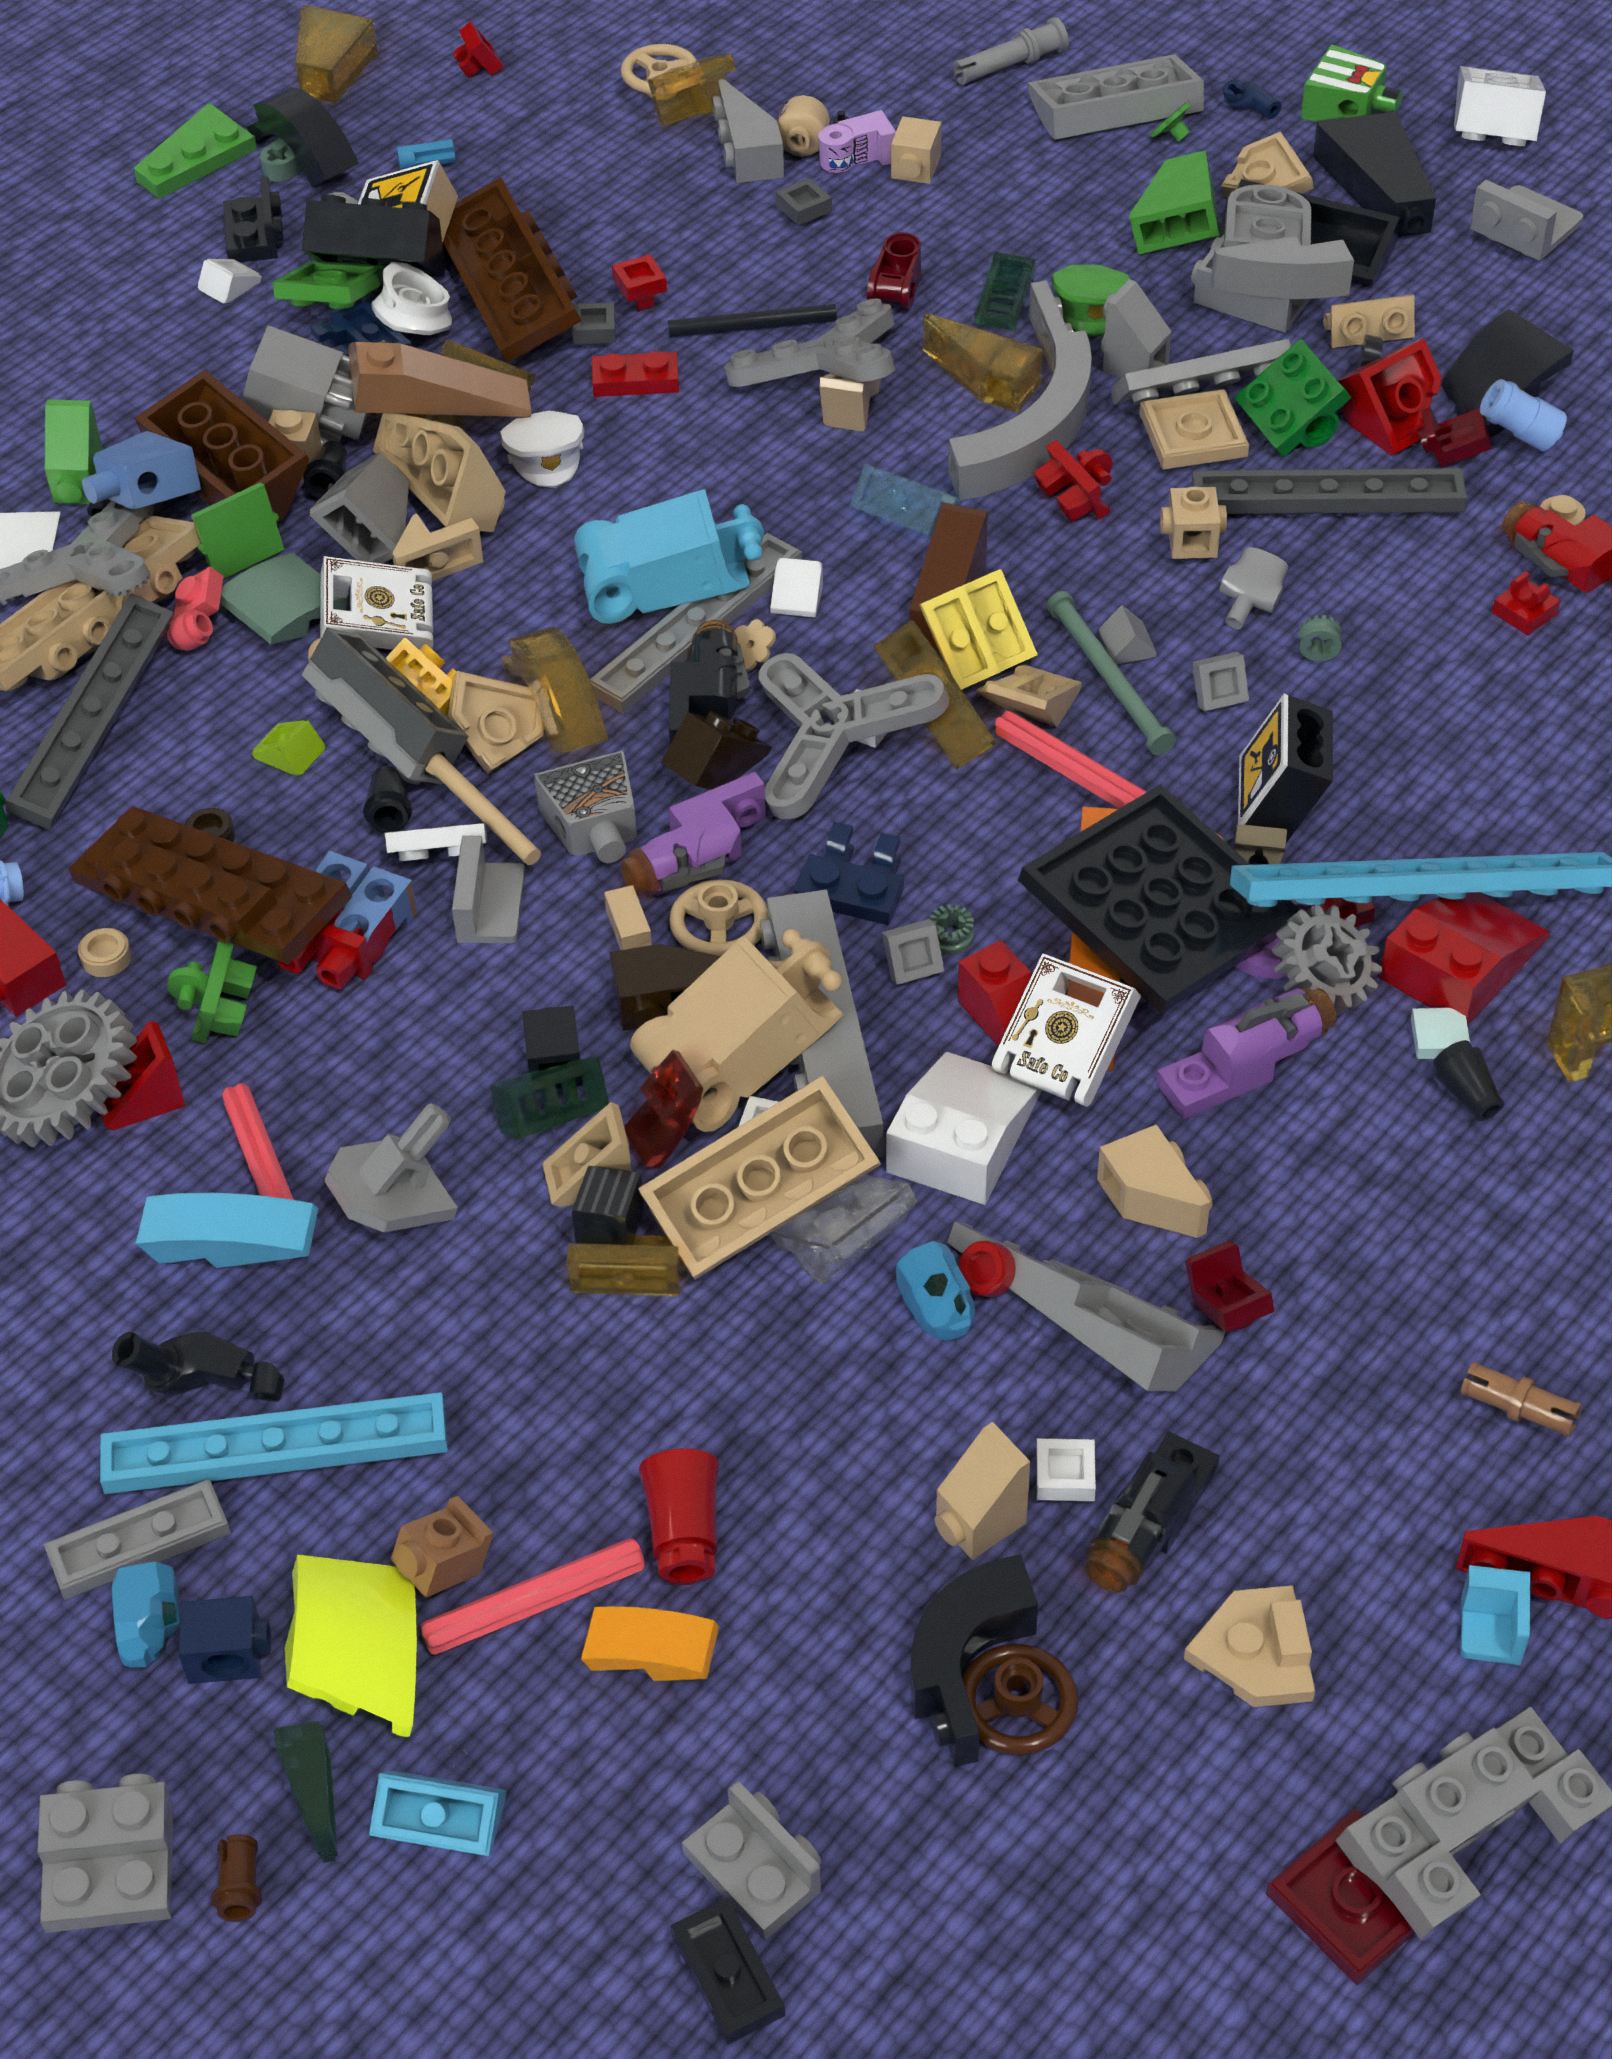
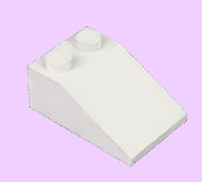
M1460 66L1454 120L1455 130L1462 131V138L1476 141H1485L1486 135L1501 136L1502 143L1514 146H1525L1526 140L1537 141L1546 90L1539 76Z
M945 1052L907 1093L886 1133V1172L986 1205L1042 1090L1014 1079L1009 1071L1003 1074L995 1071L990 1065Z

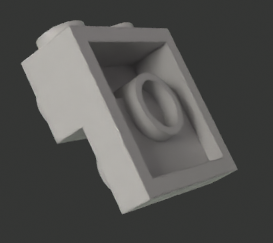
M130 1774L118 1781V1787L94 1789L93 1785L88 1782L73 1780L58 1785L56 1794L40 1795L38 1855L43 1864L40 1923L45 1933L171 1919L173 1802L165 1782H156L155 1778L147 1774Z

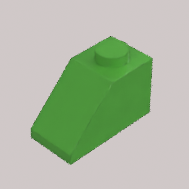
M47 399L45 405V472L53 503L90 504L83 491L82 480L85 477L96 474L93 457L95 453L103 450L92 402L87 400Z

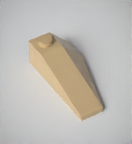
M383 413L372 451L376 455L381 452L409 480V489L445 527L472 518L480 531L494 532L498 516L504 509L506 491L480 447L458 426L405 414Z

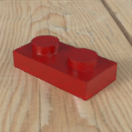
M654 351L642 354L592 356L593 397L679 393L677 352Z

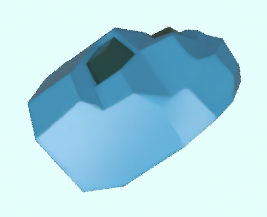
M931 1241L911 1249L896 1263V1283L920 1328L936 1339L946 1341L966 1335L975 1315V1307L970 1294V1287L961 1273L953 1253L945 1244Z
M156 1561L120 1567L113 1577L114 1627L119 1656L124 1666L148 1667L153 1661L157 1660L160 1652L166 1648L167 1638L180 1626L178 1582L173 1567Z

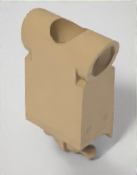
M794 928L784 931L781 939L783 945L792 950L791 957L775 962L767 960L743 935L668 1006V1015L659 1016L645 1022L635 1031L631 1038L630 1048L635 1057L653 1078L669 1085L670 1090L673 1087L693 1111V1105L673 1086L681 1061L685 1063L700 1086L699 1098L689 1120L696 1128L703 1132H711L722 1127L732 1117L740 1097L749 1098V1096L754 1094L818 1040L844 1015L818 988L821 981L824 988L829 991H835L842 985V976L840 973L832 970L828 949L820 942L803 939L801 933Z

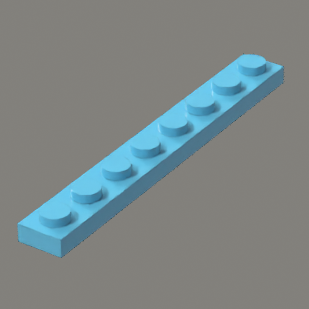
M1604 852L1235 865L1231 868L1230 886L1247 899L1249 904L1260 907H1272L1278 904V900L1293 899L1302 904L1320 905L1325 903L1326 898H1343L1350 902L1368 903L1373 900V896H1390L1396 900L1415 901L1420 898V894H1436L1447 899H1463L1466 897V893L1482 892L1493 897L1512 896L1513 891L1528 890L1534 894L1549 896L1558 894L1559 889L1570 888L1583 893L1598 894L1604 891V887H1612V857Z

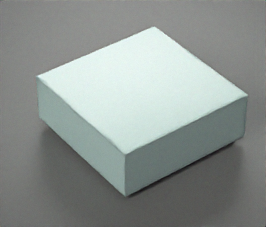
M1452 1008L1412 1009L1411 1024L1417 1059H1435L1439 1053L1456 1042L1463 1040L1470 1042L1466 1016Z

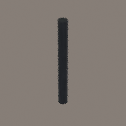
M835 304L668 320V332L670 338L832 322L837 320V311Z

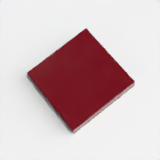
M1357 1809L1353 1810L1267 1885L1266 1895L1356 1985L1361 1983L1415 1934V1931L1390 1898L1374 1881L1353 1866L1335 1841L1348 1826L1363 1817Z

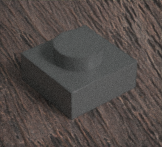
M811 178L775 192L776 206L797 225L810 222L817 217L832 212V197Z
M614 302L573 304L582 320L572 326L573 344L597 345L616 342Z

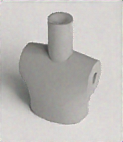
M1248 547L1244 549L1236 564L1228 567L1222 579L1219 592L1236 599L1225 619L1229 627L1237 630L1241 629L1252 607L1270 613L1274 612L1281 597L1284 578L1289 568L1284 560L1259 548Z

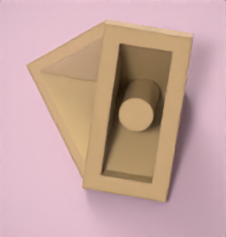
M610 1102L542 1163L552 1205L564 1207L575 1204L588 1166L632 1171L629 1144L619 1105Z

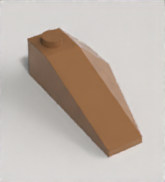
M349 343L348 354L354 407L357 413L531 417V404L526 379L401 343Z

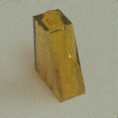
M303 5L300 9L296 54L300 89L306 91L317 100L336 104L378 53L373 19Z

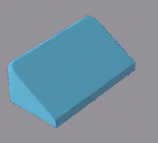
M389 1770L381 1772L378 1778L369 1836L490 1856L503 1812L507 1790Z

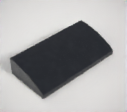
M1241 179L1238 188L1264 184ZM1298 193L1311 206V244L1343 239L1354 259L1351 280L1373 285L1384 270L1398 241L1400 217ZM1225 216L1219 227L1220 236H1216L1214 240L1217 237H1222L1224 234Z

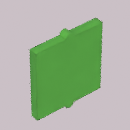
M261 482L191 515L200 540L198 550L205 555L208 567L211 566L224 576L223 579L285 550L276 523L279 516L272 511L265 485Z

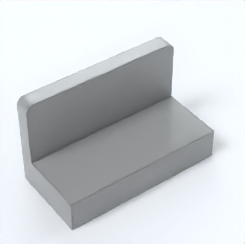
M462 836L452 905L457 943L513 944L518 939L525 867L522 863H486L482 836Z

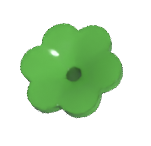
M1190 102L1184 103L1150 133L1152 138L1164 132H1170L1178 142L1184 138L1190 130L1183 123L1182 119L1186 110L1191 105Z

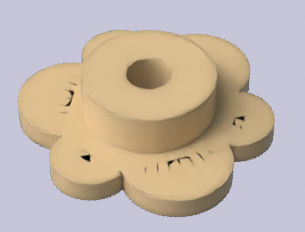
M756 619L749 626L741 625L734 630L733 634L737 643L741 645L747 672L754 669L757 662L764 663L768 660L770 656L769 648L776 639V633L772 628L764 627V623Z

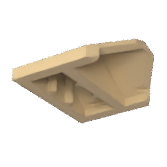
M1020 665L1015 668L1014 674L996 681H987L976 692L1016 714L1058 727L1079 694L1082 682L1031 666Z

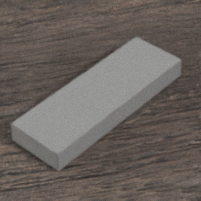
M207 1479L44 1544L63 1598L66 1600L113 1581V1577L120 1567L153 1561L162 1562L227 1536L231 1532L210 1479Z

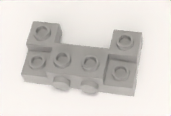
M1529 1707L1499 1728L1495 1729L1493 1727L1475 1740L1469 1732L1457 1737L1438 1753L1443 1761L1430 1770L1427 1769L1423 1762L1407 1770L1392 1783L1398 1791L1394 1797L1348 1826L1335 1840L1353 1866L1374 1881L1390 1898L1420 1940L1429 1935L1437 1926L1455 1913H1461L1481 1896L1453 1856L1521 1811L1528 1803H1530L1560 1844L1569 1839L1579 1828L1594 1818L1597 1820L1612 1808L1611 1789L1580 1749H1577L1568 1755L1532 1707Z

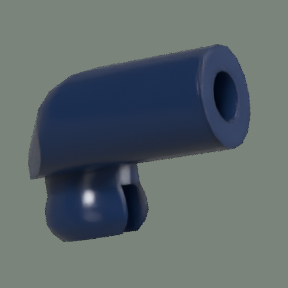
M1233 79L1228 81L1223 87L1225 102L1235 109H1256L1268 119L1275 118L1281 110V102L1256 83L1241 82Z

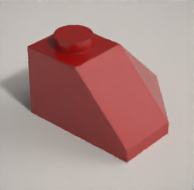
M1425 339L1417 340L1337 380L1352 397L1341 407L1347 423L1390 455L1396 454L1420 440L1418 429L1424 427L1422 410L1430 407L1432 397L1438 395L1442 377Z

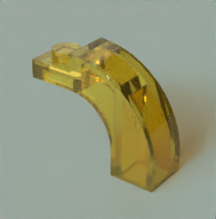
M552 626L508 639L512 653L502 656L506 674L522 677L529 686L542 717L550 750L566 753L608 740L592 685L578 654L568 638L558 628Z

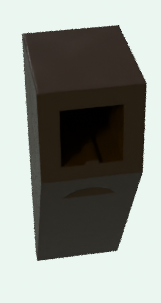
M664 944L610 952L613 988L623 1031L638 1029L651 1019L668 1015V1006L721 956Z

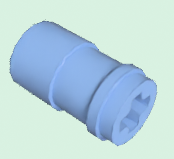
M1499 379L1493 383L1484 395L1480 405V413L1486 417L1487 421L1506 428L1515 437L1539 451L1544 452L1550 449L1563 435L1567 419L1565 412L1539 397H1533L1518 388L1517 384L1511 381Z

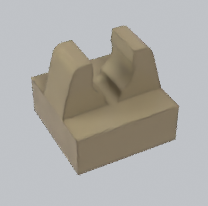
M1237 824L1234 850L1248 863L1255 856L1262 857L1266 864H1281L1285 851L1287 829Z

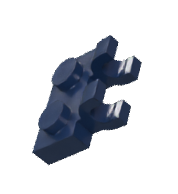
M367 301L330 314L331 323L329 324L320 323L311 326V334L319 342H323L321 345L341 351L346 356H349V343L353 342L401 343L411 346V342L399 331L392 330L375 316L372 306Z
M834 822L829 833L824 857L809 854L794 889V894L827 889L832 912L890 925L904 890V876L896 874L901 863V856L896 855L900 845V837L881 833L875 848L873 864L869 868L849 863L854 853V845L849 844L853 834V826Z

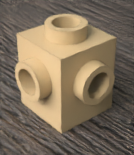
M1216 487L1170 488L1169 507H1161L1160 529L1161 534H1169L1172 559L1217 558L1220 533H1226L1227 511L1225 505H1218Z

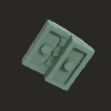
M294 553L281 555L253 566L222 586L220 604L269 644L305 637L308 634L310 620L320 618V573ZM347 595V598L333 597V609L346 611L349 596Z

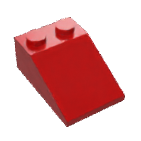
M1480 892L1466 893V897L1463 899H1447L1439 896L1415 908L1386 938L1381 965L1382 972L1379 979L1429 1008H1452L1466 1016L1468 1026L1549 939L1550 931Z

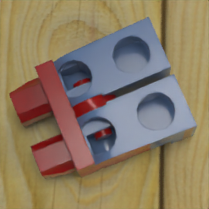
M328 851L315 872L346 882L352 898L289 965L278 961V964L282 969L297 974L303 970L309 960L318 962L316 966L318 979L325 985L340 990L352 976L366 980L373 970L372 963L382 956L391 936L401 923L409 925L419 911L411 879L374 866L369 871L368 864ZM340 870L350 873L351 876L348 881L342 879ZM383 885L389 886L394 890L392 896L384 893Z

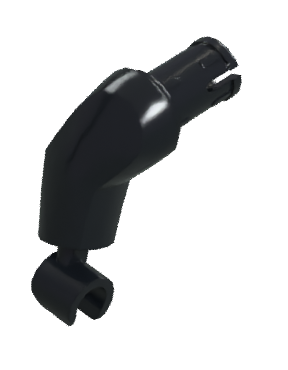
M126 1332L117 1339L112 1349L113 1362L122 1368H128L142 1375L145 1385L155 1392L180 1394L209 1383L242 1388L247 1380L250 1379L249 1395L263 1401L277 1402L282 1396L285 1379L273 1364L268 1362H256L254 1364L255 1359L252 1352L207 1332L181 1335L164 1341L160 1345L147 1341L133 1332Z

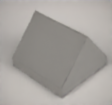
M1123 605L1098 629L1101 643L1116 665L1156 657L1157 652L1143 621Z

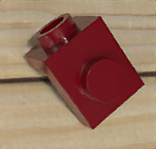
M1431 407L1422 410L1424 427L1418 429L1419 437L1426 454L1434 452L1441 468L1492 449L1487 420L1485 416L1481 415L1480 408L1439 424Z
M1228 1240L1187 1258L1185 1263L1194 1306L1225 1332L1246 1328L1255 1320L1275 1312L1272 1293L1243 1271L1239 1247L1233 1241Z

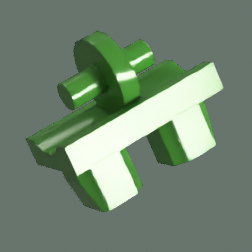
M218 941L208 975L202 972L203 967L200 963L193 961L189 962L187 967L173 970L168 977L167 990L170 995L178 1000L177 1006L179 1008L189 1010L193 1004L201 1003L191 1037L193 1041L206 1044L210 1031L238 1037L247 1004L220 997V994L224 992L248 999L257 966L230 958L234 945L232 943L225 944Z

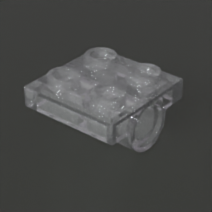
M864 1175L776 1229L771 1235L778 1249L793 1252L800 1266L810 1277L820 1283H826L859 1258L865 1249H870L904 1223L908 1218L907 1210L918 1201L910 1185L907 1183Z

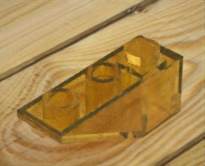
M930 313L924 314L923 351L979 401L1019 413L1041 384L1042 349Z
M913 620L873 646L894 682L923 674L936 675L942 680L950 698L949 706L937 719L923 724L956 770L996 744L995 739Z

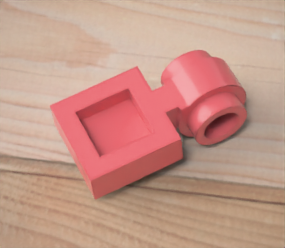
M211 566L194 576L186 577L178 584L175 592L174 615L167 631V638L170 644L177 650L192 651L207 643L213 632L209 616L219 611L224 576Z

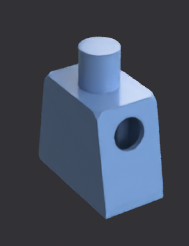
M150 431L142 432L95 453L93 461L96 474L85 477L82 480L83 491L91 503L95 504L108 499L131 509L142 508L201 490L192 447Z

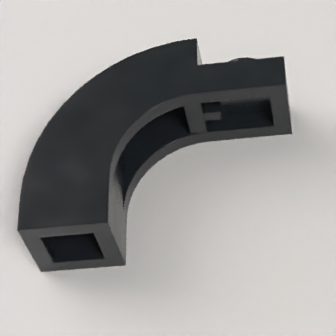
M290 87L253 104L259 121L251 124L247 129L255 136V141L270 134L280 137L297 157L312 187L359 164L347 138L334 118L317 99L306 91Z
M1021 1554L984 1563L968 1570L951 1581L928 1605L914 1635L911 1650V1704L914 1718L920 1719L930 1716L938 1747L948 1745L954 1767L978 1762L979 1730L962 1680L966 1667L979 1653L993 1645L1036 1635L1038 1602Z

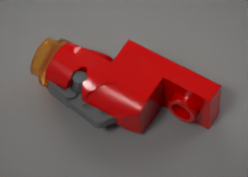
M1521 501L1515 504L1505 516L1502 523V531L1507 534V539L1512 543L1513 548L1522 553L1527 559H1531L1548 576H1561L1585 593L1596 589L1608 580L1612 582V526L1593 514L1574 526L1553 511L1544 510L1536 503L1528 504Z

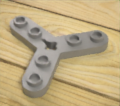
M881 299L865 300L857 304L856 311L835 321L836 325L817 340L797 344L796 340H786L773 345L772 350L755 353V350L748 349L736 352L730 356L731 361L724 366L728 384L732 387H742L818 369L857 382H869L884 378L895 371L892 352L881 347L880 344L870 343L895 324L891 305L882 304Z
M784 653L768 659L762 665L758 679L766 695L800 727L765 786V801L775 817L780 819H793L805 814L816 801L850 742L937 719L949 706L950 699L942 680L936 675L923 674L841 696L795 654ZM824 716H827L830 720L836 722V724L831 725L829 723H824L822 718Z

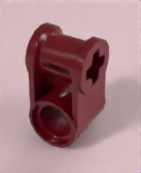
M898 232L885 239L877 262L872 267L869 275L867 300L881 299L883 302L901 304L903 309H911L916 289L921 280V242L917 236L908 232Z

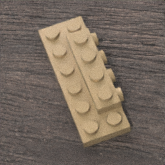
M148 515L149 518L146 520L142 519L140 529L122 547L141 556L151 574L148 583L142 584V588L134 587L135 592L132 593L128 589L127 595L110 596L104 589L100 591L75 579L45 590L0 624V690L10 691L22 686L27 681V676L54 680L65 675L75 666L77 659L83 654H89L98 649L131 593L156 603L173 592L177 583L183 579L176 564L192 557L195 552L194 549L200 544L194 522Z

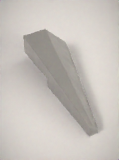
M954 1222L947 1241L948 1244L961 1253L969 1245L977 1241H990L1005 1246L1011 1252L1016 1267L1015 1277L1009 1289L1147 1391L1177 1392L1222 1343L1225 1331L1212 1324L1209 1326L1192 1324L1178 1317V1310L1166 1305L1161 1308L1129 1293L1127 1289L1054 1259L1040 1262L1020 1252V1245L1010 1241L1001 1243L973 1229V1226L966 1223Z

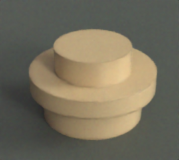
M1567 495L1550 497L1540 505L1544 510L1555 512L1574 526L1585 519L1586 512L1583 505Z

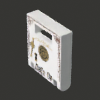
M324 556L320 572V638H322L326 628L360 634L376 648L393 650L405 637L419 650L424 644H427L432 649L433 605L431 572L420 568ZM350 586V611L333 609V597L347 598Z
M1042 953L995 1053L992 1068L1003 1074H1006L1010 1069V1075L1014 1079L1068 1101L1077 1084L1075 1080L1077 1079L1080 1083L1074 1100L1076 1103L1088 1107L1096 1095L1141 995L1133 987ZM1068 979L1105 993L1099 1007L1065 995L1069 987Z

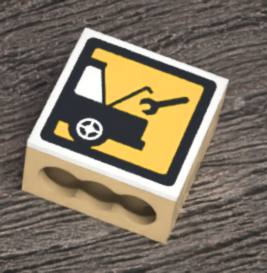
M436 160L366 180L358 204H361L362 198L386 201V207L402 208V202L425 204L428 206L427 210H430L440 219L443 243L458 195L440 162Z

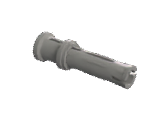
M1053 17L1047 20L1046 25L1033 30L1029 28L1020 30L1013 40L964 59L956 60L953 62L954 75L956 77L962 74V77L958 78L957 82L963 86L968 82L1022 61L1027 64H1033L1039 61L1040 56L1053 51L1062 53L1069 46L1066 28L1058 17Z

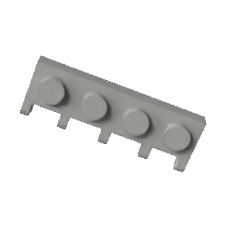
M1289 339L1126 373L1111 388L1112 401L1116 405L1133 399L1134 405H1139L1142 401L1158 399L1159 395L1167 391L1173 390L1175 396H1181L1199 390L1200 386L1204 383L1214 381L1215 387H1223L1240 381L1241 377L1246 374L1255 373V377H1257L1291 347Z

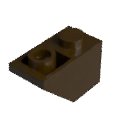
M709 711L707 717L687 712L661 763L694 786L712 790L738 779L768 756L772 747L757 737L760 732L758 728L740 718L735 717L731 721L713 711Z

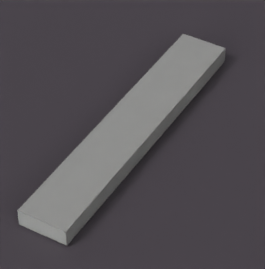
M766 533L760 544L762 548L760 559L756 561H750L746 557L743 559L750 587L679 605L588 680V694L624 714L670 675L671 663L685 662L690 658L694 637L709 629H725L773 588L776 564L779 558L802 560V551Z

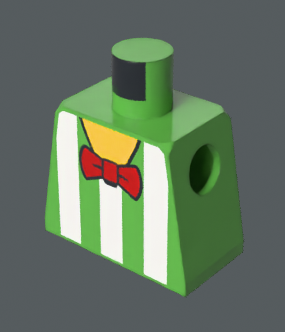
M1331 44L1304 84L1301 118L1320 121L1373 115L1376 110L1397 113L1401 105L1403 91L1385 86L1387 67L1384 63Z

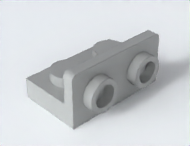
M737 1781L728 1788L729 1804L682 1842V1850L688 1860L724 1898L728 1897L732 1907L765 1941L821 1893L820 1865L822 1862L815 1848L805 1837L797 1834L793 1838L779 1823L780 1817L775 1807L762 1793L757 1791L752 1795Z

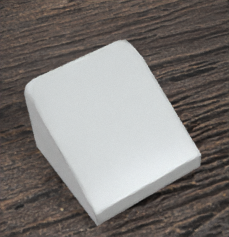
M207 259L203 262L198 289L221 303H229L260 283L262 276L234 259Z
M779 558L775 570L770 607L771 613L816 617L823 589L822 563L811 560Z

